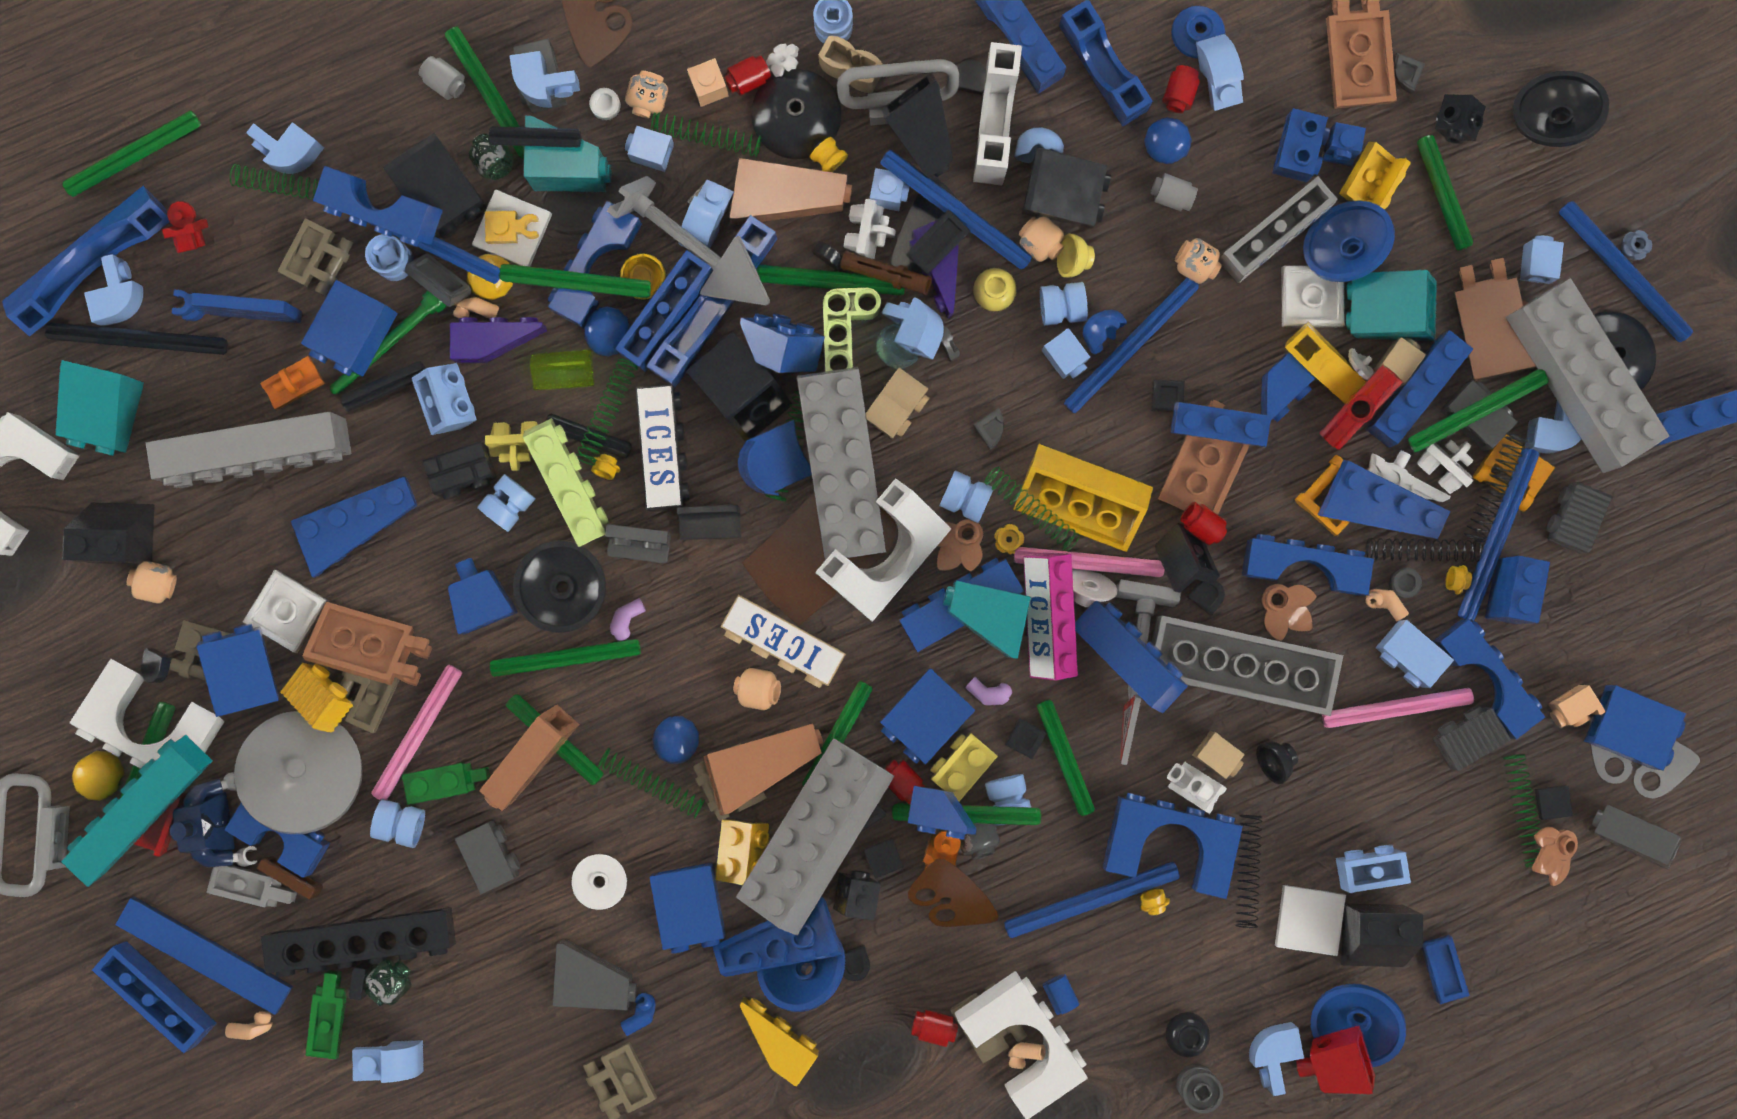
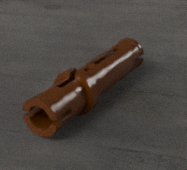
M848 250L845 251L841 260V268L843 270L893 285V288L899 290L903 287L927 295L931 287V276L910 271L907 266L901 264L897 267L852 253Z

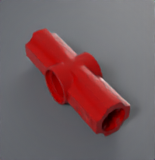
M1382 364L1365 384L1350 396L1347 403L1325 425L1319 434L1331 446L1340 450L1365 422L1372 419L1377 409L1403 381L1390 368ZM1363 400L1369 404L1370 409L1365 414H1357L1352 410V405L1356 401Z

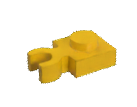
M485 211V242L487 244L518 243V235L523 234L528 239H536L539 237V233L537 231H527V225L530 222H539V218L534 214H527L521 219H517L516 211Z

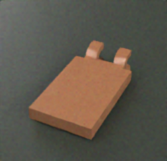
M1331 0L1334 15L1328 16L1326 23L1334 109L1390 104L1397 101L1389 10L1380 11V0H1361L1363 10L1350 11L1349 0Z
M1504 258L1491 260L1490 269L1493 279L1475 282L1472 265L1460 267L1459 275L1463 290L1455 292L1454 295L1464 340L1473 348L1472 352L1468 355L1473 381L1536 368V365L1506 319V316L1523 307L1517 278L1507 280Z
M1216 400L1209 403V407L1223 409L1225 406ZM1185 436L1157 499L1183 511L1191 503L1197 502L1199 505L1204 504L1216 514H1219L1250 445Z
M325 602L302 656L306 661L391 686L396 677L407 684L417 687L421 674L417 673V666L406 664L410 652L421 658L428 659L432 647L428 645L429 639L412 636L414 633L412 626Z

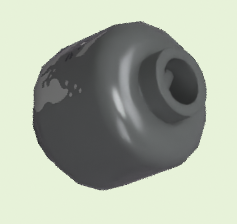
M973 823L977 828L976 835L965 834V839H960L962 853L966 856H972L973 860L982 859L996 852L995 848L1000 843L995 825Z

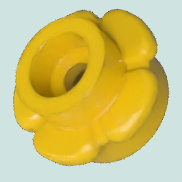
M607 454L594 457L597 461L592 466L591 471L595 475L607 480H613L616 472H620V467L616 465L618 461L614 457Z
M1012 524L999 528L994 536L996 540L995 546L1002 553L1015 554V550L1024 543L1023 533L1018 530L1017 526ZM1011 537L1012 541L1007 542L1006 538Z
M1451 566L1446 575V588L1455 591L1457 595L1461 594L1463 590H1468L1472 582V574L1468 572L1467 566Z
M1151 889L1140 896V908L1142 911L1148 912L1149 915L1163 913L1166 910L1165 906L1170 903V899L1166 898L1163 889Z

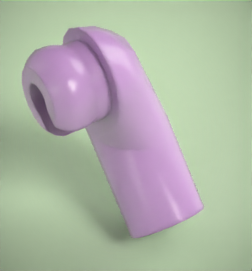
M640 598L615 611L610 624V632L617 640H626L630 636L628 627L631 618L646 611Z
M976 677L965 686L975 698L986 706L1003 705L1009 701V697L1012 694L1011 687L1006 683H1000L997 687L987 688Z

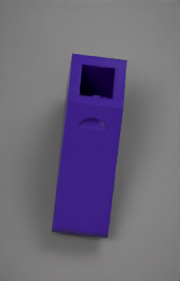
M938 220L913 230L911 236L913 240L909 241L910 247ZM959 244L928 274L932 277L931 284H933L937 294L933 296L937 309L940 313L945 312L947 319L952 317L954 313Z
M470 317L459 318V322L450 323V359L455 363H488L547 332V327L542 322H538V318L522 317L520 322H508L507 318L502 317L490 318L489 322H478L477 318Z

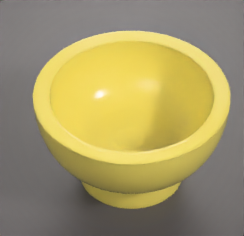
M1072 233L1066 234L1061 242L1064 248L1057 256V267L1061 276L1070 278L1079 275L1084 269L1089 270L1092 267L1095 252L1093 247L1087 245L1080 236Z
M990 268L978 275L973 286L976 302L982 308L994 312L1008 308L1013 303L1017 292L1014 278L1010 273L1000 268Z

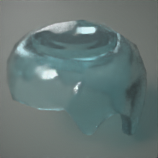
M900 324L886 326L879 333L876 340L878 357L886 366L894 369L907 368L919 360L918 355L909 353L894 342L901 327Z

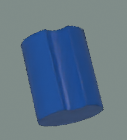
M1066 974L1055 976L1043 983L1042 986L1056 1015L1065 1014L1079 1006L1080 1003Z

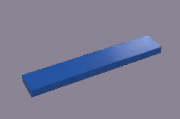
M136 897L129 899L115 924L274 1015L279 1012L293 987L271 973L265 974L264 969Z

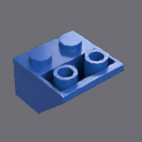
M755 314L754 318H741L740 325L756 363L779 373L816 371L825 336L815 333L814 327L802 323L795 325L790 323V317L781 314H773V318L763 314Z

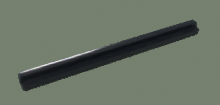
M47 323L45 331L46 338L60 341L219 355L226 354L228 349V341L221 337L62 323Z

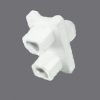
M866 199L865 204L851 205L850 221L854 224H861L859 234L847 233L844 240L845 249L871 259H875L877 246L884 247L886 238H894L896 234L895 229L888 227L890 217L883 216L884 208L877 205L875 200Z
M1452 440L1448 441L1445 447L1452 452L1451 455L1444 451L1437 443L1426 447V451L1417 462L1429 475L1442 464L1448 472L1438 483L1449 494L1459 489L1463 484L1468 487L1473 482L1472 475L1457 462L1460 460L1468 467L1474 461L1467 454L1471 447L1467 441L1460 446Z
M1186 762L1182 766L1176 763L1167 775V779L1171 781L1168 786L1171 790L1209 814L1213 810L1214 803L1218 800V797L1227 789Z

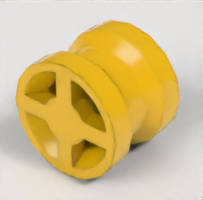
M828 137L821 142L810 155L812 161L818 162L822 166V171L826 172L835 171L848 157L844 150L838 149L833 137Z

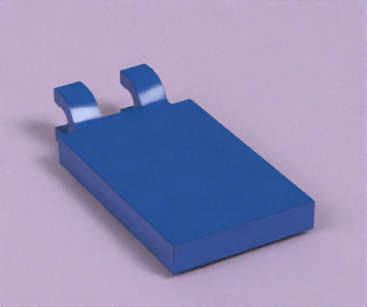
M174 289V296L184 298L185 304L181 308H172L171 314L182 316V319L186 321H198L205 314H210L214 316L301 323L302 311L285 301L201 293L189 294L185 291Z

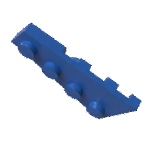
M1343 460L1318 516L1438 539L1451 511L1348 460Z
M401 477L291 521L313 578L322 574L332 564L339 562L356 547L363 545L380 530L387 528L418 506L407 477Z
M822 896L798 935L784 931L770 921H765L720 942L719 945L712 946L720 974L725 977L843 955L826 900Z

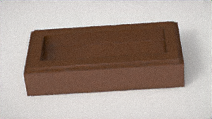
M274 856L262 859L256 868L309 900L317 897L323 888L322 884L308 876L302 878L277 863L278 858Z

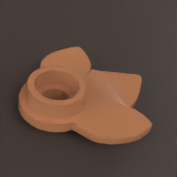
M969 519L962 520L957 524L945 522L951 530L937 545L941 547L937 558L938 569L940 571H950L962 564L968 571H974L981 563L983 557L980 546L983 539L982 527L979 523ZM966 531H973L974 535L971 539L966 540L963 538Z
M1274 584L1267 587L1262 594L1261 600L1266 610L1264 625L1269 634L1274 639L1282 641L1287 634L1288 628L1295 631L1312 630V617L1306 606L1316 599V594L1304 585H1294L1287 588L1281 584ZM1274 594L1281 596V603L1279 605L1272 603V596Z
M1544 827L1534 835L1535 841L1541 847V850L1532 866V871L1549 875L1550 885L1556 886L1569 873L1570 861L1577 851L1578 840L1576 835L1570 830L1563 829L1558 831L1553 827Z

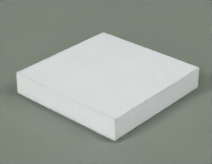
M495 189L486 211H516L517 219H521L527 214H534L539 218V222H530L527 225V231H537L539 237L528 239L523 234L518 235V243L487 244L485 242L484 214L472 246L490 254H496L517 265L530 267L552 213Z
M1309 266L1281 267L1282 327H1303L1308 321L1314 327L1345 326L1344 282L1324 280L1314 274Z
M274 570L243 622L246 624L252 623L253 628L260 626L262 634L290 651L298 653L316 624L325 602L329 601L279 570Z
M1283 885L1275 946L1338 956L1346 895Z

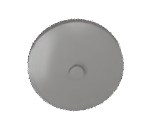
M291 711L266 720L250 733L242 744L236 758L234 780L242 805L255 820L265 827L280 833L308 834L330 826L348 811L355 801L361 786L362 760L353 738L339 723L331 733L312 728V725L308 724V721L299 712Z

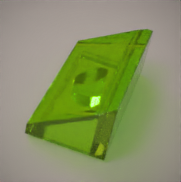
M592 350L532 354L529 363L534 390L594 386Z

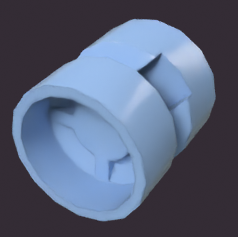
M819 0L813 11L815 34L818 39L825 43L828 36H837L847 41L853 31V15L849 2L847 0Z
M384 234L375 236L369 241L365 250V258L368 265L383 278L389 281H399L408 276L405 273L406 264L413 261L414 257L410 249L398 238Z
M1083 282L1067 283L1063 290L1054 285L1040 286V308L1044 326L1057 325L1062 323L1064 318L1069 323L1087 321V297Z
M955 470L939 506L953 513L960 509L964 517L979 523L993 492L991 490L992 486L985 485L979 481L971 484L970 476Z
M504 474L494 486L495 493L487 494L477 508L497 525L509 532L519 520L518 512H525L536 498Z
M1023 774L1007 776L985 783L987 796L990 801L995 802L994 806L1031 808L1030 800L1022 796L1026 791ZM994 824V825H995V826H1000V825H1006V824Z
M382 799L377 805L372 819L370 837L386 842L395 838L396 844L415 848L423 830L425 810L412 806L405 807L402 810L399 803Z

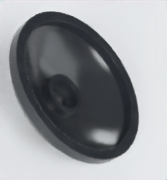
M804 69L784 70L782 77H775L773 75L758 89L752 104V124L757 137L761 135V143L774 154L788 159L809 158L813 150L825 139L836 137L841 124V105L836 91L822 76ZM794 104L801 106V110L797 113L790 110V107Z
M1555 71L1534 78L1519 91L1513 105V118L1520 133L1534 143L1549 147L1571 146L1591 138L1603 127L1609 114V97L1605 88L1591 76L1575 71Z
M1613 311L1594 314L1614 348L1621 351L1622 361L1640 390H1642L1650 381L1656 365V349L1650 333L1643 324L1627 314Z
M551 541L535 547L520 562L514 577V597L523 616L536 627L555 633L570 632L585 626L598 614L606 595V578L601 564L589 550L583 546L578 547L573 542ZM561 582L568 584V590L565 593H561L558 590V585Z

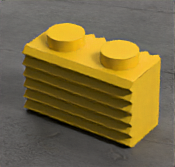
M302 663L280 693L287 698V701L291 702V705L308 721V724L312 725V728L331 733L338 726V723L342 721V718L345 717V714L349 712V709L353 707V704L346 697L347 690L328 678L330 672L325 667L316 663L314 665Z

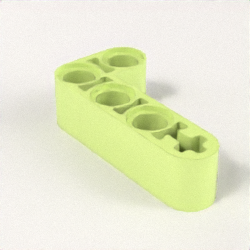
M839 288L830 290L824 296L825 372L833 371L830 365L836 358H843L848 364L847 368H853L851 320H869L878 315L881 308V299L878 292L874 289ZM870 297L874 299L876 305L872 310L866 311L860 308V300ZM834 298H840L846 305L843 310L835 312L828 307L829 302ZM835 328H841L847 335L843 341L835 342L829 337L830 332Z

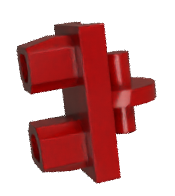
M185 201L173 203L167 212L168 219L173 226L162 229L164 239L173 237L177 253L205 246L202 229L209 227L207 219L195 221L196 212L191 204Z

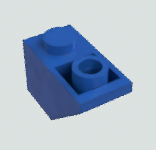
M1290 352L1283 356L1262 376L1261 414L1271 416V420L1274 419L1276 422L1290 411L1287 405L1294 398L1299 402L1312 390L1309 384L1315 379Z
M914 786L908 823L918 825L917 831L935 834L937 828L947 830V837L965 839V834L976 835L977 828L953 792Z

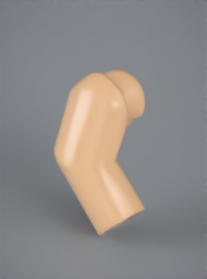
M478 297L467 298L455 304L456 308L453 311V315L459 319L469 317L471 312L490 319L496 317L499 306Z
M1375 588L1369 591V595H1366L1365 601L1368 607L1372 609H1388L1396 621L1403 619L1409 614L1401 600L1392 590Z
M267 1011L255 1013V1022L250 1024L228 1023L225 1029L226 1037L251 1040L268 1032L273 1022H270L271 1013Z
M1026 1042L1015 1044L1008 1052L1010 1057L1009 1066L1011 1068L1023 1069L1026 1065L1025 1059L1043 1060L1046 1054L1045 1046Z

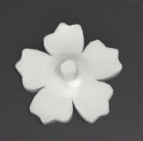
M779 44L774 48V53H771L766 60V64L774 76L782 77L784 70L796 69L799 62L795 57L798 56L799 48L794 44L788 46L786 44Z
M1355 348L1349 350L1350 364L1362 378L1368 380L1375 373L1368 366L1372 358L1370 356H1362L1360 353L1358 354Z

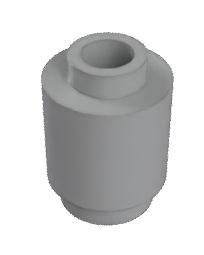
M430 56L419 69V76L423 78V83L446 100L459 97L465 89V76L441 58L436 59L434 56Z
M1164 173L1162 178L1156 177L1150 194L1155 196L1154 202L1180 212L1182 209L1190 211L1198 188L1193 187L1191 182Z

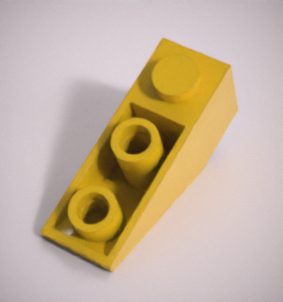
M1309 321L1285 344V348L1345 404L1350 396L1356 393L1366 382Z
M744 997L740 1003V1008L770 1068L797 1087L818 1057L819 1050L815 1048L816 1042L805 1034H801V1036L795 1034L790 1030L791 1024L782 1017L776 1016V1018L770 1016L765 1012L766 1006L757 999L751 998V1000H748Z

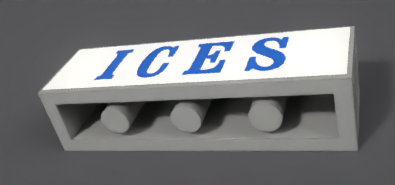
M1317 176L1225 251L1219 262L1236 283H1240L1326 213L1338 199Z

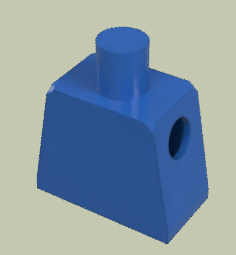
M472 558L455 564L461 581L449 585L448 592L458 634L465 635L518 613L493 571L485 570L478 573Z

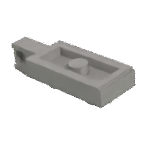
M234 865L213 867L206 892L264 908L268 906L276 907L277 902L291 904V902H295L297 892L289 887L282 886V883L265 873Z

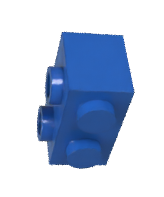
M1294 108L1286 116L1272 174L1303 182H1308L1314 174L1318 175L1323 157L1319 156L1321 145H1326L1330 133V128L1326 127L1328 117Z

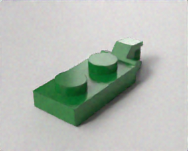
M464 762L402 775L407 805L469 793L476 790L475 782L485 781L490 778L488 767L472 770L471 763L465 764Z
M329 970L325 972L323 986L318 985L316 993L312 996L306 1056L327 1059L339 1058L346 1004V988H340L342 971Z

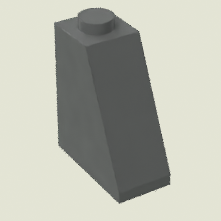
M1608 804L1605 811L1598 810L1592 826L1596 827V836L1669 870L1681 845V836Z
M561 939L557 943L553 1006L628 1010L631 1002H635L637 983H632L631 973L569 940Z

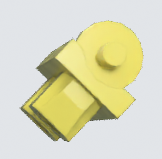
M505 422L493 423L491 435H485V445L489 448L490 456L499 457L500 463L510 462L511 470L519 471L520 462L531 461V453L523 439L524 431L538 425L537 422L521 423V434H511V427Z

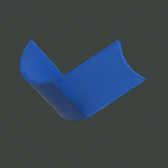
M794 420L747 440L739 452L738 468L740 476L747 486L759 493L779 496L775 491L812 475L811 466L805 458L797 439Z

